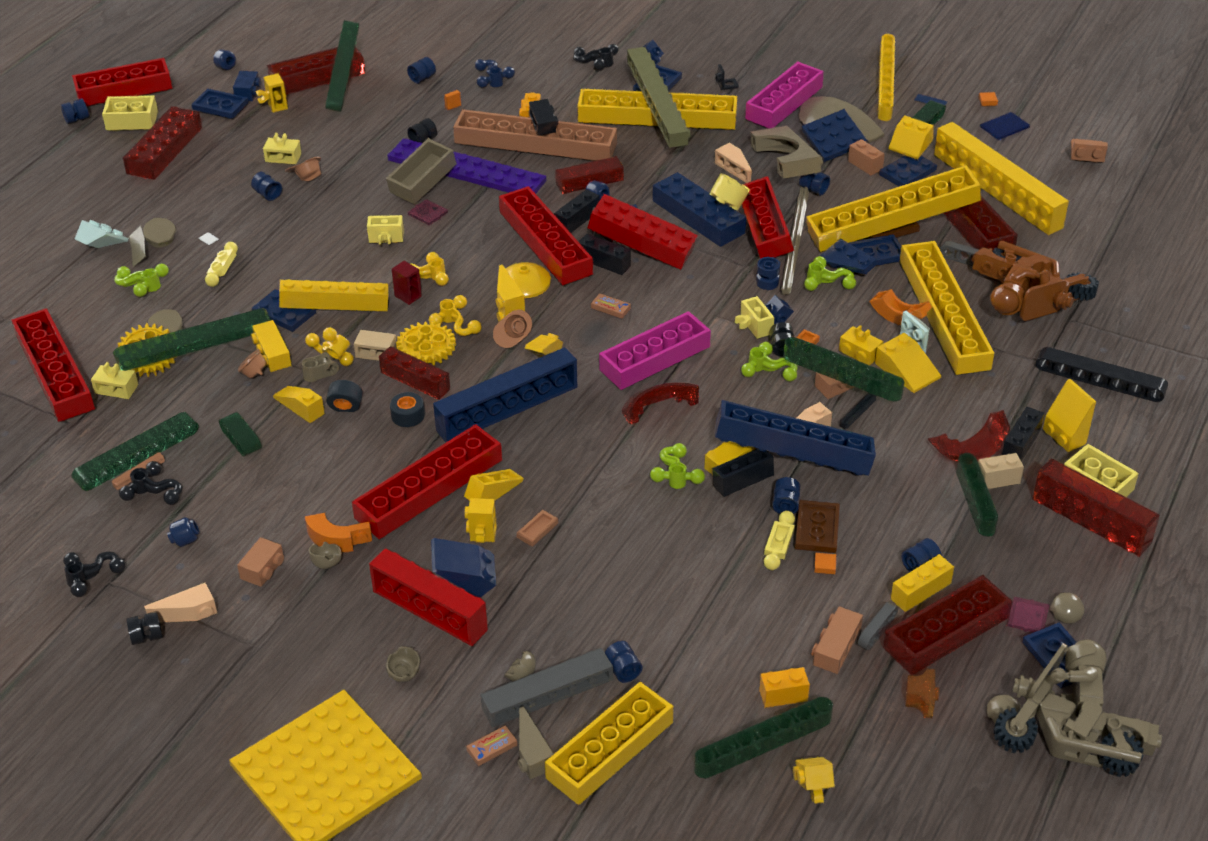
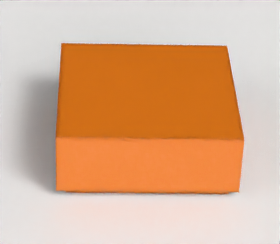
M458 90L444 95L445 108L447 110L461 106V95Z
M995 92L979 93V100L982 106H996L998 104Z
M804 329L795 338V344L811 350L819 342L820 336Z
M816 553L814 573L835 574L836 554Z

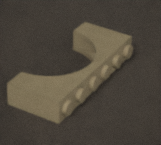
M788 126L750 132L751 147L756 152L783 151L791 153L777 157L778 174L783 179L821 172V166L823 165L822 157Z

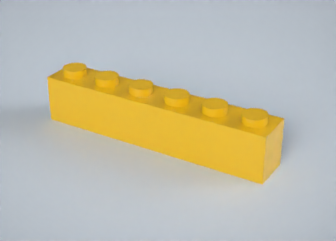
M280 280L279 308L388 311V284Z

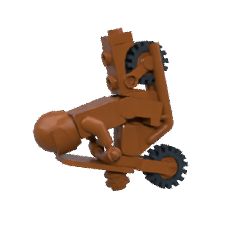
M1000 241L998 248H995L993 252L992 248L987 249L983 247L978 252H975L972 258V262H974L972 269L1003 283L997 286L990 296L993 308L1003 315H1013L1021 312L1020 318L1028 321L1055 313L1061 307L1063 310L1071 308L1075 300L1080 299L1083 301L1085 299L1088 301L1096 297L1099 281L1092 277V275L1087 276L1086 273L1080 274V272H1077L1076 274H1068L1065 279H1060L1059 263L1057 260L1004 241Z

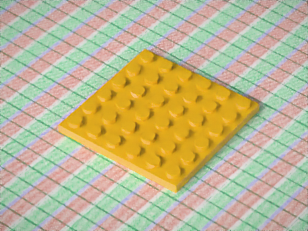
M344 689L229 760L232 768L293 841H328L422 779L421 772Z

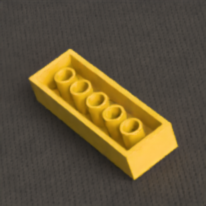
M639 682L545 761L546 779L576 804L580 805L673 723V705L642 682Z

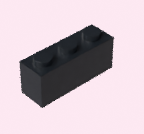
M586 189L554 212V215L572 233L590 219L593 207H596L600 201V195Z
M587 233L578 241L591 255L593 265L619 275H623L631 267V250Z
M1026 407L1005 439L1002 455L1017 453L1022 462L1042 429L1045 413Z
M756 449L712 468L713 486L725 497L774 475V457L768 451Z

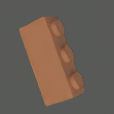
M838 607L836 613L830 615L828 620L829 626L827 629L823 628L819 644L815 643L811 655L814 656V666L835 674L839 673L861 630L862 614Z

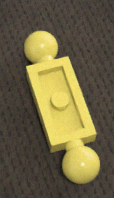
M227 242L224 250L217 254L205 277V282L208 286L214 287L218 285L219 277L224 276L238 251L236 243Z
M783 511L779 515V522L775 521L764 553L766 555L764 565L769 570H776L780 566V559L785 560L795 527L793 525L795 516L790 511Z

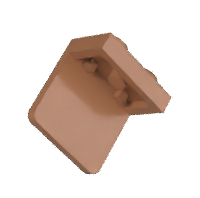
M1072 139L1071 160L1092 161L1095 163L1105 162L1108 142Z

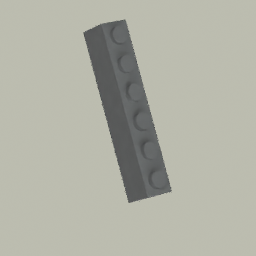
M602 648L589 651L579 657L571 658L561 664L550 666L545 670L480 694L482 710L493 728L518 718L519 708L523 706L527 713H531L612 681L613 665Z

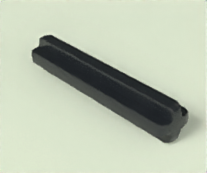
M868 392L840 419L839 426L848 429L877 400L876 393Z

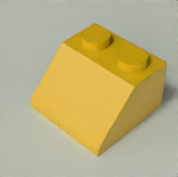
M904 115L896 126L889 150L918 160L933 141L934 125Z

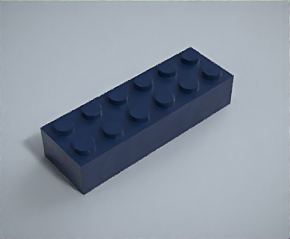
M677 172L653 185V202L719 247L745 234L746 217L729 205L719 202L709 192Z

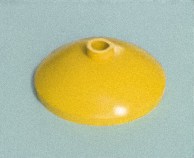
M520 262L506 268L523 292L524 298L541 295L551 284L549 272L536 263Z

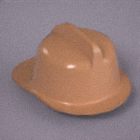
M321 157L308 159L299 165L286 169L285 172H296L301 180L311 181L321 174L319 165Z
M523 310L510 312L495 326L493 331L495 342L503 348H511L517 345L532 329L530 315Z
M257 349L251 353L239 366V373L244 374L248 378H253L258 374L263 375L262 370L267 362L262 356L261 351Z

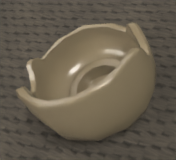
M324 542L322 546L317 547L313 543L308 549L311 562L319 569L331 568L337 565L342 558L341 548L336 544Z
M1066 592L1059 594L1053 599L1049 611L1053 612L1055 620H1060L1066 624H1074L1082 618L1085 609L1081 599L1076 594Z
M399 647L387 659L386 670L388 675L397 682L410 681L418 673L420 666L419 655L410 647Z
M523 652L522 658L516 659L504 676L514 682L533 674L536 659L531 652Z
M1010 695L995 696L987 704L988 718H992L994 723H996L1000 713L1003 714L1004 710L1008 709L1010 712L1011 708H1016V712H1019L1021 705L1017 699Z

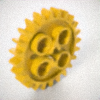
M425 321L424 325L418 322L417 326L411 324V329L404 328L405 332H400V336L397 337V353L400 354V358H405V362L411 361V365L416 362L418 366L422 363H425V366H428V363L435 365V361L442 363V358L447 360L448 355H453L452 351H455L456 346L455 335L452 333V330H447L446 325L441 327V323L434 325L433 321L431 324H427Z
M146 323L145 328L138 325L137 330L132 327V333L125 332L126 337H120L121 342L118 343L117 349L118 360L121 362V366L127 370H133L135 373L139 372L140 377L144 373L149 377L152 372L157 376L158 370L164 373L163 368L170 369L169 363H175L174 358L178 357L177 340L174 339L173 333H169V329L163 330L162 325L158 329L156 324L149 327L148 323Z

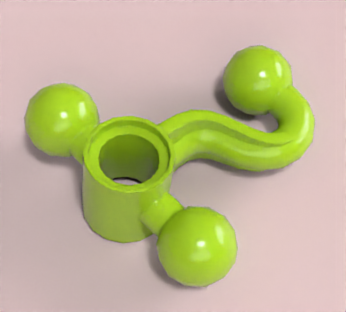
M822 256L815 257L813 262L809 264L807 278L804 282V287L809 291H813L821 283H831L840 276H846L842 281L844 288L851 290L856 286L853 272L845 268H839L836 271L825 269L826 260Z
M158 264L155 269L150 268L131 274L129 268L121 266L117 270L114 281L117 285L123 287L136 284L133 287L134 294L138 297H143L147 291L154 292L160 289L159 277H165L169 272V268L165 264Z
M762 342L759 347H754L750 350L748 363L742 366L741 372L745 377H752L755 372L762 370L776 371L783 366H789L784 369L783 378L791 382L797 377L798 366L795 361L786 357L778 360L769 358L768 355L773 351L772 344Z
M677 443L673 447L662 449L659 454L664 464L669 466V471L655 467L651 470L650 477L657 483L664 479H669L670 487L681 489L686 486V480H691L694 484H701L705 479V474L701 469L687 472L686 465L681 463L679 459L686 455V446Z

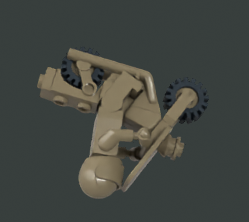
M1085 639L1076 642L1075 645L1068 648V645L1063 643L1037 681L1031 677L1026 679L1022 675H1020L1019 679H1015L1013 692L1017 693V698L1023 696L1027 701L1019 709V712H1016V708H1011L1010 712L1006 709L1003 714L1000 713L996 720L993 734H995L994 739L995 741L999 740L998 745L1000 747L1005 745V751L1011 748V753L1016 754L1017 750H1019V753H1023L1025 749L1029 750L1031 745L1033 746L1038 733V725L1035 724L1036 720L1034 718L1036 713L1048 749L1053 757L1100 767L1104 770L1109 769V774L1113 775L1114 772H1117V777H1121L1122 773H1124L1125 777L1129 776V774L1134 775L1143 759V754L1152 756L1155 749L1161 746L1162 735L1158 734L1159 725L1137 718L1119 716L1114 713H1102V674L1104 673L1107 657L1104 648L1096 641ZM1064 655L1066 672L1062 668H1059ZM1065 679L1073 682L1072 694H1060V696H1057L1052 690L1054 684H1058ZM1100 736H1101V741H1102L1101 744L1097 743V741L1099 740Z

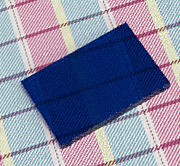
M1009 112L980 124V128L997 140L1030 128V124L1014 113Z

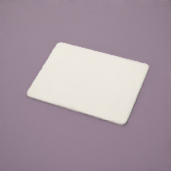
M209 232L199 237L200 240L208 245L218 240Z

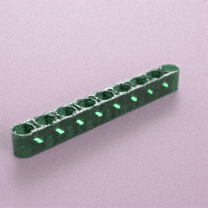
M260 308L123 345L113 351V356L120 370L126 371L249 337L253 333V325L271 321L272 319L265 308Z

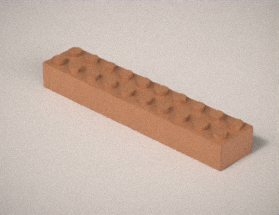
M463 109L453 127L454 141L462 145L491 147L493 149L499 148L509 151L515 150L525 153L531 152L601 162L611 161L617 145V128L558 121L556 133L537 136L532 120L529 117Z

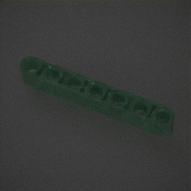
M346 20L343 22L325 109L342 110L359 32V23Z
M789 337L785 340L783 356L785 360L889 401H900L903 397L905 382L899 376L796 337Z
M181 412L78 466L73 470L71 477L82 490H92L135 467L154 454L161 453L194 435L198 431L199 425L188 413Z
M818 697L700 748L695 753V774L700 778H710L826 727L832 721L833 702L827 697Z

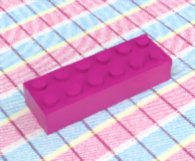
M796 62L746 103L745 119L766 128H774L823 87L824 71Z
M688 311L599 353V370L622 390L709 348L711 330Z

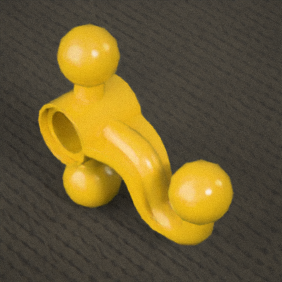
M435 252L427 254L426 262L428 264L422 267L411 264L419 269L420 278H432L439 286H444L449 281L445 271L444 260Z
M462 295L456 296L454 300H442L440 302V313L431 314L428 320L429 324L433 321L434 325L442 324V322H455L454 331L461 336L477 334L482 328L481 323L477 320L470 321L466 329L461 328L463 317L457 308L462 309L467 305V300Z
M330 327L323 331L322 335L326 341L323 342L322 346L319 344L320 340L317 334L309 333L306 336V345L313 347L320 354L327 352L331 357L339 359L340 364L343 366H350L353 363V355L346 352L350 342L342 335H337L335 329Z

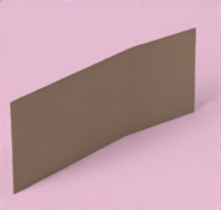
M141 225L129 236L133 267L146 256L145 239Z

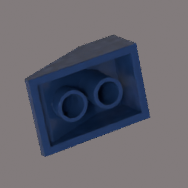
M437 538L431 540L432 572L463 588L475 597H482L496 586L495 558L491 551L474 544Z

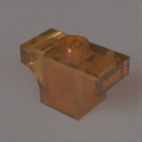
M926 668L925 673L920 676L908 675L905 707L917 708L922 712L924 718H933L935 701H938L939 687H935V669Z

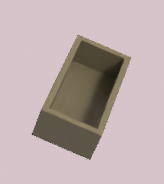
M428 138L386 178L390 193L415 205L456 165L453 149Z

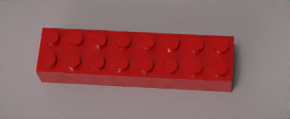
M529 186L499 196V208L502 216L562 285L593 275V258Z
M47 308L12 319L16 337L57 421L67 420L94 410L95 407L91 393Z
M473 425L353 500L354 519L359 523L369 522L371 533L378 539L383 538L468 483L472 475L482 474L502 461L501 443L478 425Z

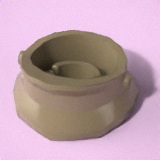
M153 218L143 228L146 242L148 241L150 245L158 248L170 245L176 233L175 225L165 218Z
M163 309L148 319L149 327L156 324L158 329L162 325L163 330L169 329V333L174 334V339L179 337L182 332L183 320L176 310Z

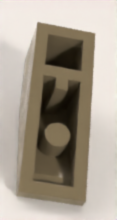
M523 706L519 708L520 759L518 760V765L521 772H526L531 780L545 774V761L554 754Z

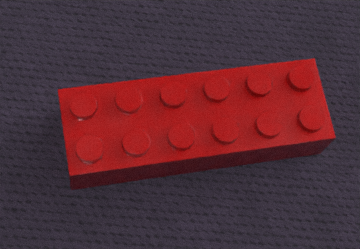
M164 58L72 75L78 99L83 98L86 107L93 104L106 103L107 97L139 96L173 89Z
M768 176L743 184L750 191L742 207L760 259L763 257L774 258L794 251L789 231Z
M606 194L603 195L592 211L587 227L592 231L682 270L693 251L698 235Z
M386 548L369 563L373 592L470 646H473L488 631L486 603L480 597L471 595L463 588H458L448 580L434 575L430 570H425L413 561H408L398 553Z

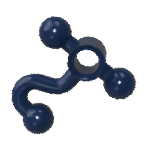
M478 59L475 62V68L478 71H483L488 66L487 74L489 76H480L477 79V85L481 88H485L488 83L492 87H500L503 85L504 77L510 79L515 75L514 69L510 66L504 68L502 72V69L498 67V63L494 60L484 61Z

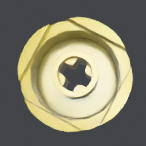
M721 173L711 189L710 195L719 202L727 203L731 208L738 211L750 189L743 184L741 186L735 179Z

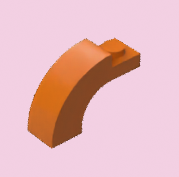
M892 289L878 292L869 301L883 318L900 326L904 311H908L915 317L922 319L932 308L929 301L918 304L904 303L894 294Z
M325 513L305 516L308 535L319 547L324 542H327L328 544L338 545L341 548V552H352L353 545L372 542L369 522L350 526H337L326 519Z

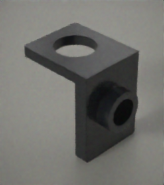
M719 64L715 79L720 89L739 88L735 78L724 79L725 72L722 65ZM731 82L733 85H726V83Z

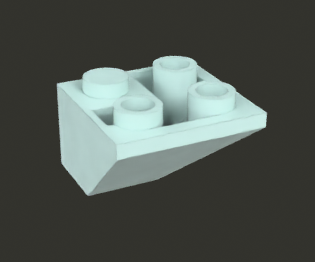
M82 220L75 240L92 247L101 248L127 242L129 238L122 236L123 232L113 229L112 231L111 227L101 223L100 225V223L93 220L89 222Z
M904 311L900 334L906 333L914 339L926 354L930 328L919 318L908 311Z

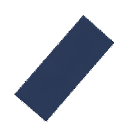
M918 94L914 99L942 108L948 102Z

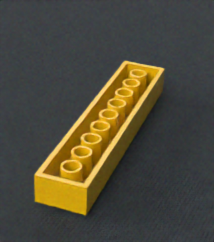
M581 89L578 122L658 126L641 91ZM671 93L672 100L676 102L677 110L681 112V118L685 120L686 127L735 129L737 96Z
M954 122L938 128L934 152L936 157L953 169L967 165L983 190L1047 235L1063 229L1069 203L1066 198Z
M965 165L806 216L808 233L819 252H823L840 238L848 243L981 201V187L970 169Z
M936 241L902 245L899 262L919 302H930L932 308L927 312L926 316L955 374L992 370L994 351Z

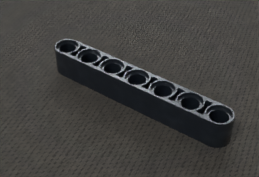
M1050 347L1042 348L1035 362L1036 367L1041 371L1153 402H1161L1168 388V382L1161 377Z

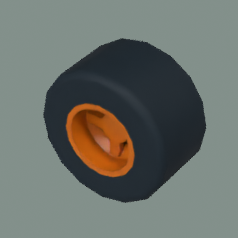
M336 380L329 386L326 402L335 411L355 412L360 407L363 392L360 386L352 381Z
M404 392L394 396L390 402L392 421L400 427H413L420 424L425 417L423 398L414 392Z

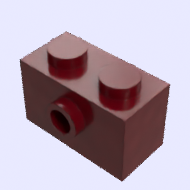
M404 260L391 269L395 297L408 305L422 297L420 273L417 267Z

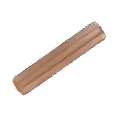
M156 453L113 479V487L116 490H120L123 486L130 484V473L136 468L146 469V465L151 461H156L161 465L165 461L164 456L161 453Z

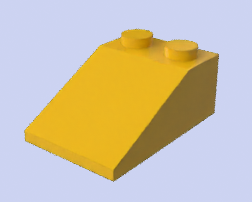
M499 265L496 299L498 321H501L514 310L525 311L524 294L503 265Z
M902 333L877 347L875 364L913 393L941 378V374L920 345L906 333Z
M1068 379L1046 414L1043 430L1067 452L1085 445L1096 401L1073 380Z

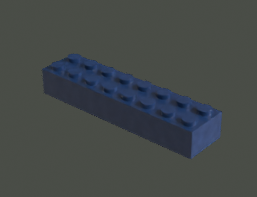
M564 347L434 402L436 432L445 442H448L475 424L484 429L578 388L577 359Z
M725 400L721 401L716 418L715 438L723 442L731 441L743 447L751 446L760 451H771L780 456H791L797 460L811 461L820 466L827 465L841 471H852L857 475L864 474L869 476L876 457L874 437Z

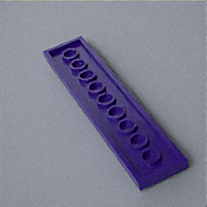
M403 138L387 155L388 161L401 164L423 143ZM454 152L456 165L445 175L508 193L529 186L536 194L546 182L545 175Z

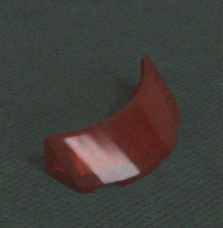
M666 383L643 389L627 400L623 406L622 413L631 425L639 422L638 414H643V406L673 397L677 403L682 402V399L688 401L690 406L699 404V386L690 383Z
M1004 410L991 412L981 430L965 441L951 440L947 438L946 433L930 437L928 441L944 457L960 463L978 462L979 459L991 457L1002 447L1005 436L1009 434L1010 426Z

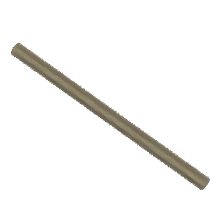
M801 187L799 190L791 232L794 251L787 253L781 284L783 295L791 293L809 195L807 187Z

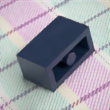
M239 71L233 85L234 94L248 97V101H253L255 95H257L256 91L261 87V78L258 76V71Z

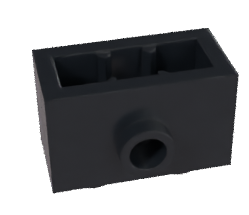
M548 99L529 102V115L537 136L556 133L558 118L554 116L553 105H550Z

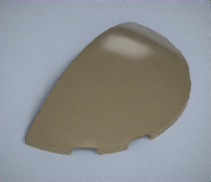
M825 96L812 97L807 99L800 107L799 122L804 125L845 109L868 142H873L884 136V132L868 115L843 100Z

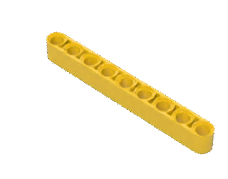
M884 34L881 37L878 119L882 121L891 120L893 112L895 36L892 34Z

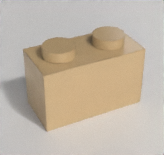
M360 330L354 342L355 357L391 362L397 350L396 335Z
M1017 453L983 458L978 461L976 478L983 490L1020 484L1024 466Z

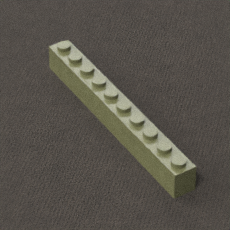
M645 47L627 49V63L669 148L688 145L690 130L686 127L685 120H682L681 112L677 110L676 102H673L667 85H664L663 77H660L659 69H656L650 52H647Z

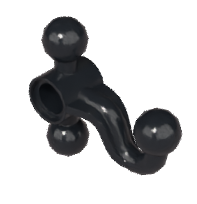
M610 44L608 47L592 50L585 54L584 48L577 47L574 50L573 58L576 62L580 63L594 61L595 69L603 70L605 67H610L614 64L613 56L617 55L619 48L615 44Z
M151 461L146 465V469L136 468L131 471V485L123 486L119 490V496L122 500L129 501L134 498L135 493L144 494L149 492L156 494L173 487L174 490H168L164 493L163 499L166 504L174 505L179 501L182 485L174 479H165L159 482L150 480L151 476H157L161 472V465L156 461Z
M108 551L98 554L94 563L83 564L80 562V557L77 553H67L64 556L63 563L65 564L64 570L67 585L70 587L72 595L82 597L87 593L86 580L95 577L99 573L105 560H111L109 568L114 573L124 571L126 567L125 561L116 553Z

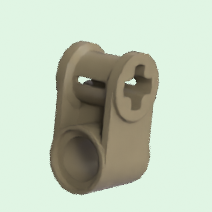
M327 352L302 361L303 379L307 382H315L319 379L333 376L339 370L338 363L333 361V357Z

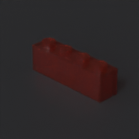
M617 156L555 170L556 185L562 194L586 189L591 181L609 184L624 180V167Z
M392 346L379 355L380 371L382 374L438 400L451 390L449 373Z

